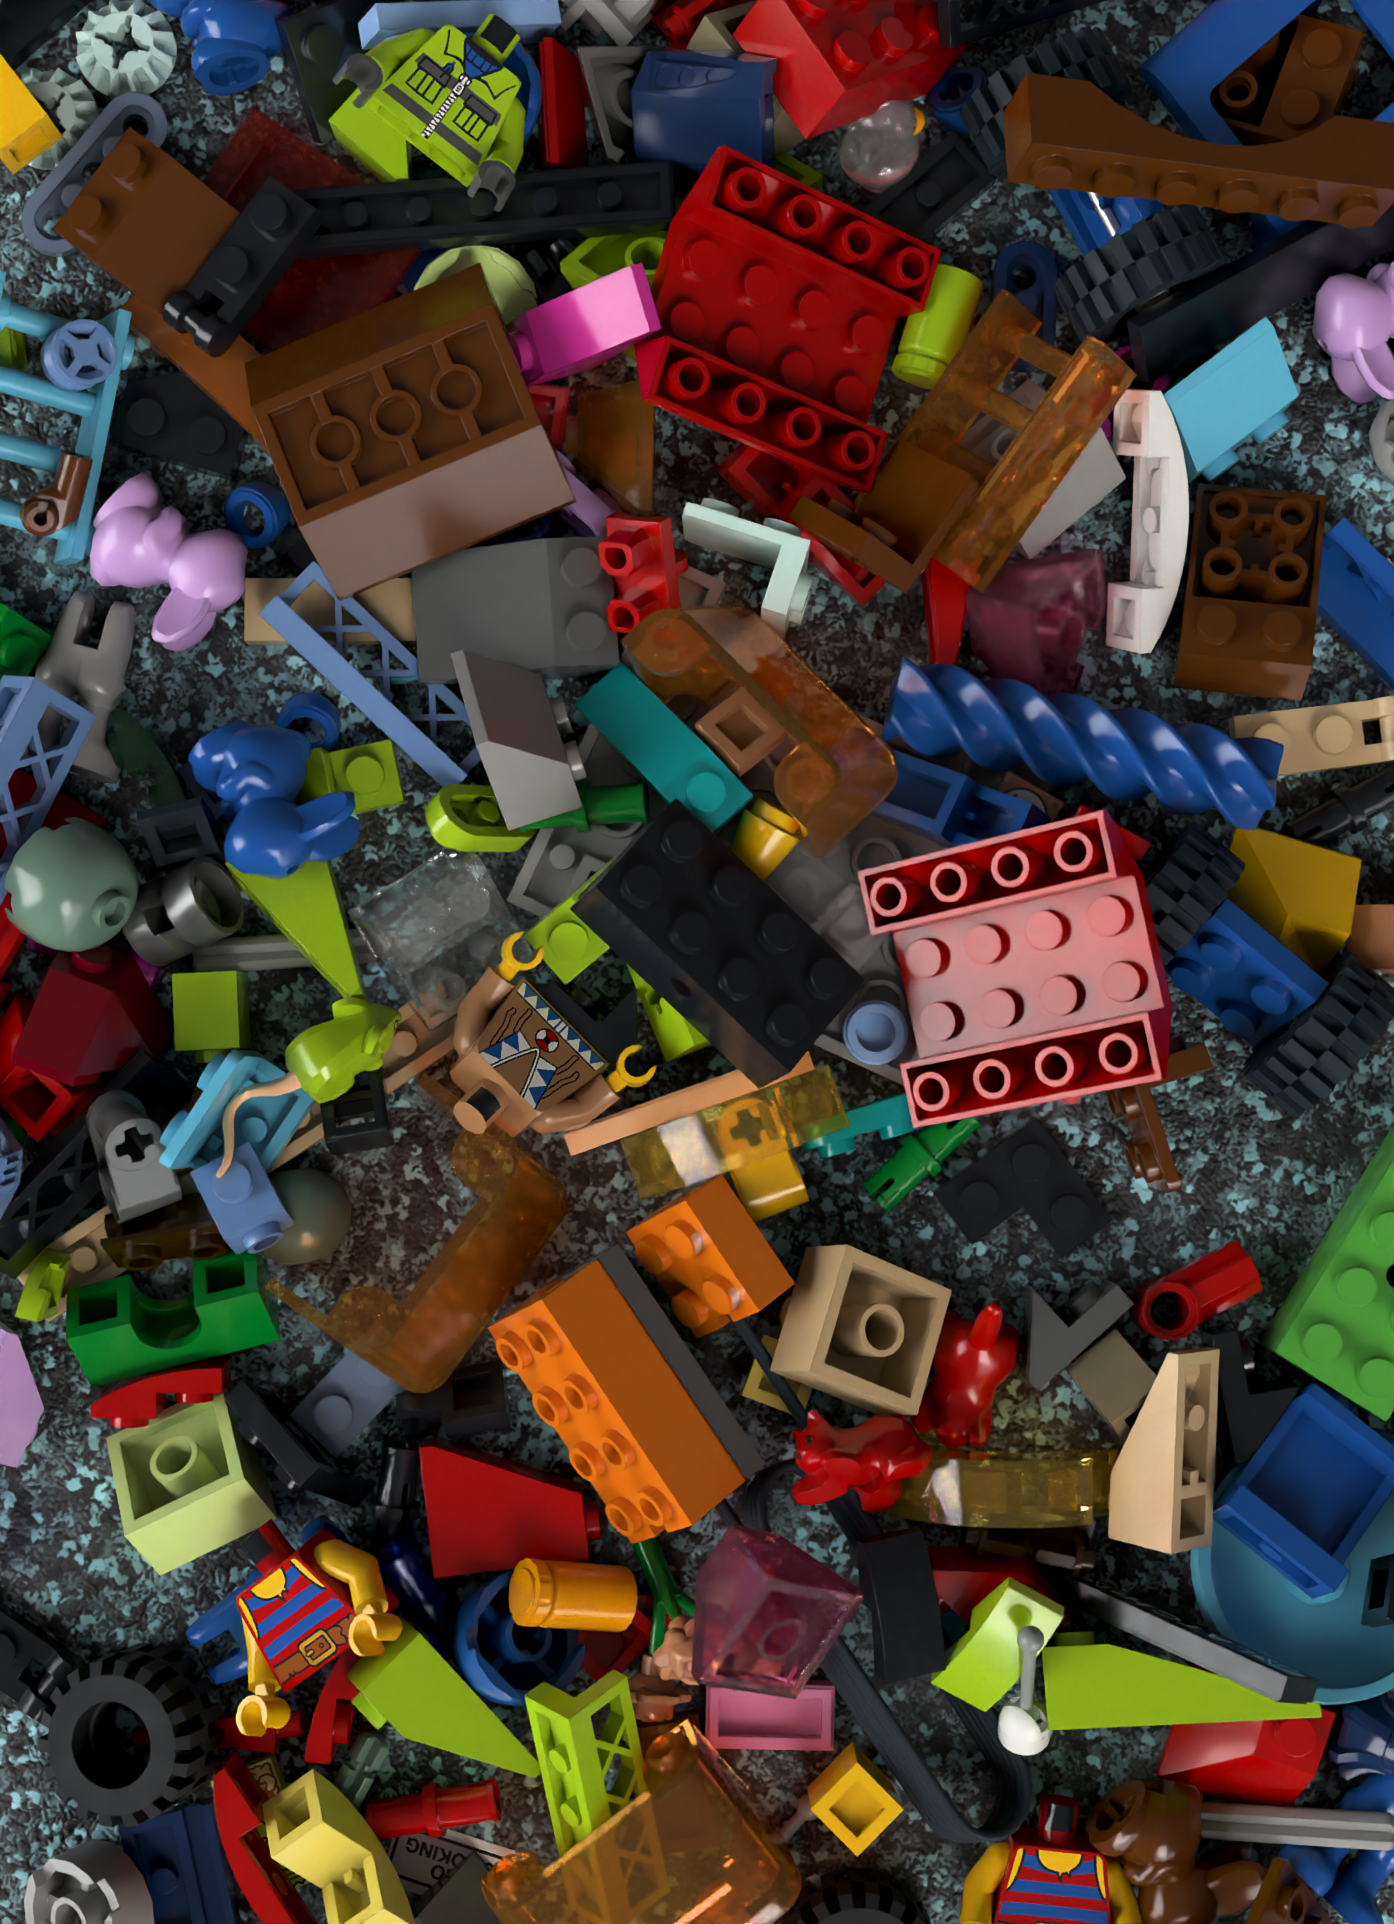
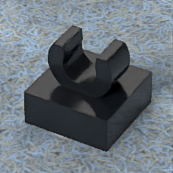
M576 238L527 242L510 254L512 258L520 262L534 282L537 297L542 304L574 290L562 274L560 262L581 245Z

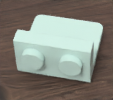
M704 498L701 505L686 503L682 514L685 540L774 569L761 606L760 631L784 638L789 622L801 625L811 596V586L814 575L806 573L811 540L800 537L801 529L785 521L773 518H765L763 525L739 518L740 511L736 507L715 499Z

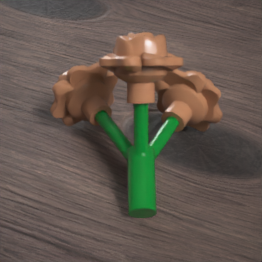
M656 1537L637 1542L632 1546L654 1597L649 1653L642 1654L641 1673L633 1675L628 1680L635 1719L644 1722H659L664 1719L671 1720L675 1705L690 1702L692 1697L691 1693L677 1687L674 1679H679L687 1685H699L705 1679L713 1678L720 1669L721 1658L727 1653L732 1655L731 1684L729 1688L734 1692L747 1684L757 1689H762L764 1685H768L776 1677L782 1665L786 1663L784 1649L777 1642L780 1638V1626L777 1623L771 1624L767 1630H757L750 1634H746L734 1623L729 1627L677 1587ZM681 1608H683L694 1618L692 1619L690 1616L683 1615ZM667 1611L671 1622L668 1625V1631L665 1633L664 1638L665 1619Z

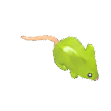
M348 997L332 1004L334 1019L312 1026L299 1034L285 1050V1063L289 1072L284 1077L247 1086L235 1094L227 1103L222 1115L224 1157L220 1168L216 1172V1177L221 1178L231 1164L234 1151V1116L236 1110L244 1101L257 1096H279L302 1088L319 1104L338 1098L352 1088L355 1083L354 1076L363 1070H377L383 1065L381 1055L386 1053L392 1044L395 1030L402 1020L400 1012L390 1006L369 1003L359 997Z

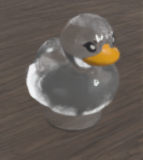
M894 99L882 103L875 114L849 124L846 133L841 139L838 150L839 161L846 174L853 181L872 192H883L889 186L901 181L911 172L918 159L920 145L917 134L925 125L923 113L903 100Z

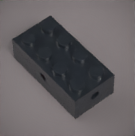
M677 798L641 829L570 907V910L759 1089L792 1071L865 982V979Z

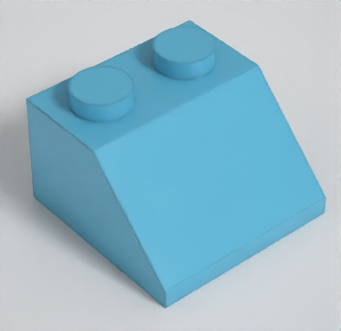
M1266 316L1163 394L1180 436L1188 485L1201 475L1211 483L1240 459L1234 452L1236 448L1251 437L1260 445L1290 421L1284 414V411L1299 394L1274 326Z

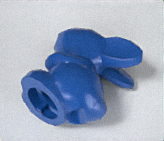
M148 0L161 13L170 17L180 18L183 33L192 38L191 68L194 77L200 82L203 92L217 96H228L241 92L264 78L271 65L270 62L283 47L275 20L291 14L289 6L278 0Z
M237 721L216 728L203 736L189 753L188 761L192 765L193 777L203 788L213 792L216 791L217 796L222 798L220 804L221 812L227 819L233 821L223 843L225 860L241 873L283 879L302 868L307 861L326 862L342 856L359 838V821L355 817L350 816L356 807L354 792L328 793L298 806L294 804L296 796L305 781L307 761L312 751V745L304 733L277 725L255 726L250 722Z

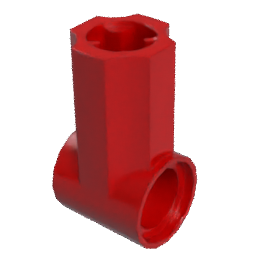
M1232 1240L1160 1279H1152L1140 1284L1130 1297L1134 1305L1129 1308L1132 1322L1142 1332L1160 1339L1178 1340L1189 1335L1196 1325L1264 1289L1260 1281V1274L1250 1255L1245 1252L1239 1241ZM1169 1292L1176 1301L1177 1312L1173 1321L1168 1325L1159 1327L1153 1321L1151 1305L1159 1294Z

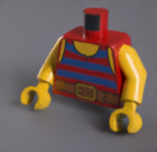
M272 1519L239 1543L262 1573L259 1578L236 1596V1607L242 1617L248 1653V1689L255 1693V1695L247 1696L242 1700L236 1713L238 1729L247 1736L262 1737L266 1733L267 1728L280 1729L290 1719L291 1711L288 1703L282 1698L275 1697V1692L282 1688L287 1693L349 1647L359 1656H382L385 1652L382 1641H395L401 1635L403 1629L399 1617L389 1614L400 1602L383 1584L378 1561L372 1554L337 1539L330 1531L324 1529L317 1532L294 1550Z
M1045 1794L1040 1797L1037 1828L1020 1826L1016 1832L1002 1840V1842L991 1844L965 1877L959 1924H1142L1137 1896L1129 1880L1126 1878L1119 1860L1096 1850L1089 1842L1088 1833L1076 1832L1079 1802L1074 1798L1064 1795Z

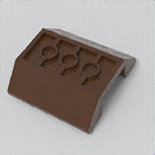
M477 263L244 363L251 408L297 525L333 592L340 601L577 502L554 444L544 429L504 329L505 322L481 263Z

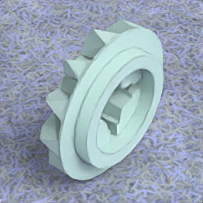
M110 0L107 6L102 7L98 11L89 10L87 22L81 31H76L77 56L75 58L87 81L96 90L109 97L115 98L127 92H140L149 95L165 83L174 68L177 57V44L174 32L160 11L146 5L141 0ZM131 27L132 37L136 45L143 48L144 51H128L124 60H120L118 66L116 52L113 47L105 42L111 43L112 40L122 41L125 34L129 33Z
M59 67L56 71L44 72L32 68L30 75L21 81L40 105L49 110L57 104L60 105L55 113L65 132L61 133L63 138L27 165L37 169L53 170L99 116L98 106L93 95L81 79L77 80Z

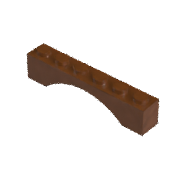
M1026 73L1003 112L1008 182L1034 185L1043 190L1061 188L1092 192L1106 198L1124 196L1155 200L1169 206L1187 204L1219 208L1226 213L1250 212L1274 215L1288 221L1313 220L1337 223L1351 229L1372 228L1394 203V123L1335 115L1315 130L1287 141L1256 146L1220 145L1183 137L1149 123L1116 103L1091 81Z

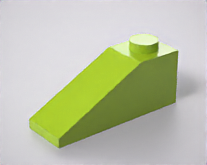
M307 861L302 868L283 879L244 874L229 862L225 863L238 887L343 998L359 997L369 1002L338 883L328 861Z
M403 1618L400 1619L403 1627L401 1635L395 1641H382L385 1647V1652L382 1656H363L345 1674L360 1691L351 1702L377 1730L388 1721L404 1738L532 1778H536L541 1773L539 1762L431 1644Z

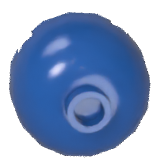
M510 1571L489 1578L464 1599L454 1619L452 1650L457 1669L472 1690L493 1703L524 1706L526 1705L524 1695L543 1681L562 1691L574 1681L584 1659L585 1643L578 1645V1630L517 1625L512 1619L508 1603L509 1583L514 1572Z

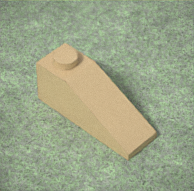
M1205 1347L1168 1352L1111 1471L1108 1495V1538L1168 1554L1212 1545L1220 1349Z

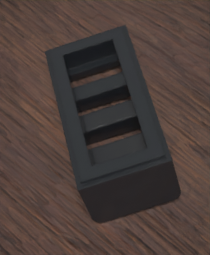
M334 1016L309 1020L310 1028L334 1019ZM383 1065L377 1070L360 1072L354 1076L355 1083L346 1092L371 1089L372 1098L337 1103L336 1099L320 1104L325 1144L332 1155L389 1147L395 1144ZM368 1116H374L375 1121L340 1126V1121Z

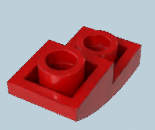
M232 1355L215 1356L121 1380L103 1391L90 1405V1418H109V1425L116 1428H138L147 1426L149 1419H156L167 1406V1393H175L174 1400L180 1403L210 1402L214 1400V1394H222L231 1382Z
M351 1647L342 1652L322 1689L307 1738L304 1762L330 1764L339 1748V1744L348 1745L350 1742L354 1705L345 1704L344 1699L352 1700L360 1691L345 1674L363 1657L355 1654Z

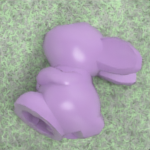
M1394 261L1390 266L1387 263L1375 265L1369 271L1366 279L1348 273L1330 276L1316 294L1313 336L1322 349L1331 356V374L1338 389L1356 403L1372 402L1378 394L1388 400L1394 399V355L1387 344L1389 338H1394Z
M141 472L128 479L104 503L94 519L93 526L96 531L93 534L92 548L89 555L91 576L101 586L123 585L142 588L156 584H168L172 591L155 615L151 630L152 639L155 642L162 643L166 649L175 652L185 651L202 641L213 627L218 611L231 606L242 596L245 590V567L248 549L239 534L224 528L190 534L189 522L185 516L181 515L180 511L173 506H167L162 509L163 496L158 484L146 472Z

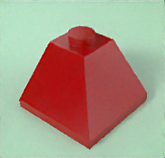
M1192 1663L1191 1667L1214 1673L1195 1663ZM1321 1705L1322 1717L1171 1725L1155 1774L1161 1779L1192 1782L1201 1793L1229 1803L1291 1806L1316 1775L1336 1713L1328 1705Z

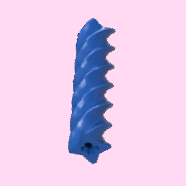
M904 655L898 673L892 680L886 717L880 742H884L901 736L910 747L929 757H945L964 750L975 763L993 772H1007L1027 764L1036 776L1054 786H1071L1090 778L1101 792L1109 798L1118 801H1132L1153 793L1163 806L1181 816H1193L1216 807L1230 824L1242 830H1255L1264 812L1274 809L1277 775L1284 750L1283 744L1273 740L1257 737L1233 739L1223 731L1206 724L1188 722L1171 725L1158 715L1143 709L1119 708L1107 710L1096 701L1079 694L1059 693L1044 696V694L1031 685L1019 680L998 678L981 681L969 671L955 665L937 663L918 667Z

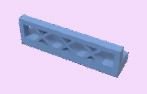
M315 561L279 597L276 595L259 613L262 619L442 788L448 784H460L468 776L467 774L481 760L476 746L458 765L437 747L436 721L463 720L471 728L465 704L444 684L426 685L428 687L429 714L403 715L390 702V677L418 678L417 658L353 597L342 601L338 600L323 571ZM316 581L334 598L335 625L309 626L290 606ZM342 607L361 625H342ZM318 633H336V650ZM343 633H371L382 645V670H356L350 665L343 655ZM389 651L408 669L389 670ZM383 677V695L365 678ZM436 696L455 714H436ZM429 721L430 739L412 722Z
M3 675L0 681V823L3 824L8 843L0 859V906L8 892L4 889L5 875L16 852L34 832L40 829L96 718L94 714L35 677ZM47 706L71 721L60 743L43 749L37 725ZM26 747H27L28 754L23 755V753H24V751H25V749H26ZM52 758L49 765L47 766L46 760ZM32 765L37 788L29 802L13 806L8 782L15 769ZM22 816V818H21V820H20V822H19V824H18V822H17V817Z

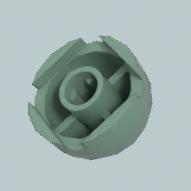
M78 817L64 818V820L70 824L63 825L55 831L44 826L34 832L16 852L5 875L4 889L12 894V911L5 908L8 920L20 932L35 942L65 952H81L98 948L113 938L127 923L136 904L139 880L131 855L116 838L91 821Z

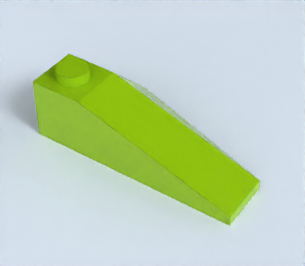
M1094 1631L1055 1633V1647H1044L1042 1649L1048 1731L1322 1717L1321 1705L1318 1702H1307V1704L1276 1702L1218 1674L1111 1644H1095Z

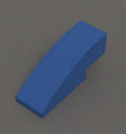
M860 739L835 794V797L840 801L948 848L1051 822V818L1031 802L977 784L969 776L864 739Z

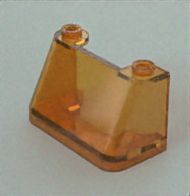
M730 602L656 610L645 617L621 640L640 681L665 705L673 696L688 694L698 696L710 706L731 685L737 690L743 687L787 731L785 738L795 748L784 757L776 769L774 777L775 792L782 806L799 823L794 837L817 862L876 808L895 787L898 769L895 754L889 745L753 610L745 605Z
M687 1718L672 1731L658 1736L648 1747L642 1768L647 1790L549 1866L545 1867L533 1852L522 1851L509 1854L497 1861L490 1872L480 1879L485 1901L502 1924H772L793 1906L800 1894L802 1880L798 1867L773 1814Z

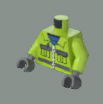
M488 14L471 39L449 23H446L437 32L420 27L381 41L367 53H356L347 59L332 80L335 85L342 79H348L357 84L361 93L353 101L355 107H363L373 95L368 107L370 112L468 188L467 194L471 198L474 197L478 188L489 189L497 197V203L493 210L500 212L515 187L516 179L514 175L523 156L525 109L521 101L516 97L522 82L502 65L520 41L518 33L507 22L494 14Z

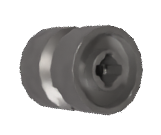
M203 856L172 869L165 874V877H156L139 885L135 907L127 923L122 928L131 947L143 960L154 966H165L191 954L199 946H208L239 930L244 919L243 901L230 873L221 863L211 857Z

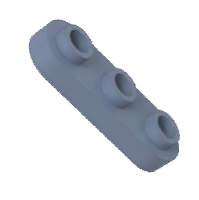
M127 92L115 97L30 196L23 207L21 222L29 243L36 250L52 257H63L76 251L61 236L48 234L43 228L44 221L53 214L63 216L86 185L84 181L85 172L91 167H99L123 136L124 127L127 122L134 119L143 121L148 127V133L145 138L160 149L164 148L168 137L167 119L162 107L156 100L140 92Z

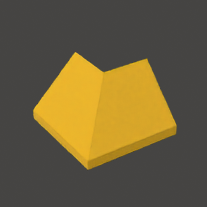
M1235 827L1228 849L1245 863V869L1239 875L1240 878L1236 884L1228 890L1229 894L1226 898L1316 973L1325 966L1328 967L1351 934L1362 860L1356 856L1256 827L1255 830H1242Z

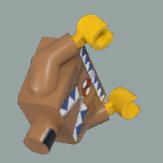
M524 931L511 934L504 940L501 946V963L497 968L493 966L487 968L461 1001L457 1010L453 1046L459 1054V1058L451 1068L450 1075L451 1079L466 1094L455 1104L454 1115L461 1126L475 1134L483 1133L493 1122L506 1135L512 1137L518 1136L529 1127L540 1134L578 1130L621 1099L620 1090L626 1086L641 1087L647 1084L656 1070L655 1065L641 1077H634L627 1073L624 1061L642 1048L641 1045H631L620 1054L616 1063V1070L608 1076L604 1075L602 1072L610 1064L524 977L516 985L512 982L518 971L535 968L544 956V947L542 945L535 950L527 963H520L513 957L512 946L514 942L520 939Z

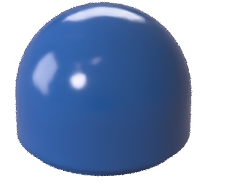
M961 66L946 72L930 90L928 95V104L936 120L951 132L956 130L958 133H968L960 117V114L963 113L962 107L965 102L973 100L971 94L978 87L987 86L989 81L984 71L975 66ZM955 87L970 88V91L962 98L950 102L945 101L946 94Z
M253 481L238 487L227 496L224 504V517L229 530L239 534L246 546L262 548L276 541L284 527L289 526L291 509L288 499L278 487L268 482ZM248 501L257 505L262 511L265 519L263 531H253L246 525L244 509Z
M306 692L290 698L280 710L276 725L294 730L293 720L300 717L312 718L319 722L325 731V735L319 741L311 743L312 749L323 747L326 751L331 752L337 744L341 731V718L336 706L328 698L317 693Z

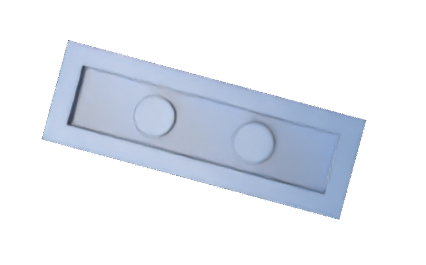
M464 0L375 3L358 23L362 50L372 49L381 41L420 27L437 32L446 23L455 26L462 33L467 31L476 32L488 14H494L507 22L518 33L520 43L542 42L543 37H547L561 24L558 0Z

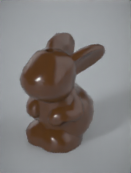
M1156 1779L1146 1783L1140 1780L1126 1781L1105 1794L1092 1807L1086 1818L1084 1829L1089 1834V1842L1100 1853L1117 1857L1119 1862L1124 1864L1126 1878L1132 1884L1140 1886L1137 1900L1142 1924H1217L1220 1917L1238 1916L1252 1908L1266 1876L1265 1866L1258 1862H1251L1253 1856L1251 1842H1229L1201 1860H1196V1852L1202 1834L1200 1812L1203 1807V1794L1192 1782L1169 1779Z

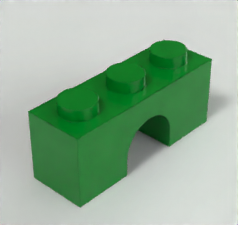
M229 1249L223 1256L216 1259H193L194 1290L188 1295L174 1300H157L145 1296L136 1288L130 1274L68 1289L66 1300V1340L91 1386L94 1387L279 1341L280 1326L277 1290L260 1252L250 1254L248 1251H245L241 1254H236L232 1249Z

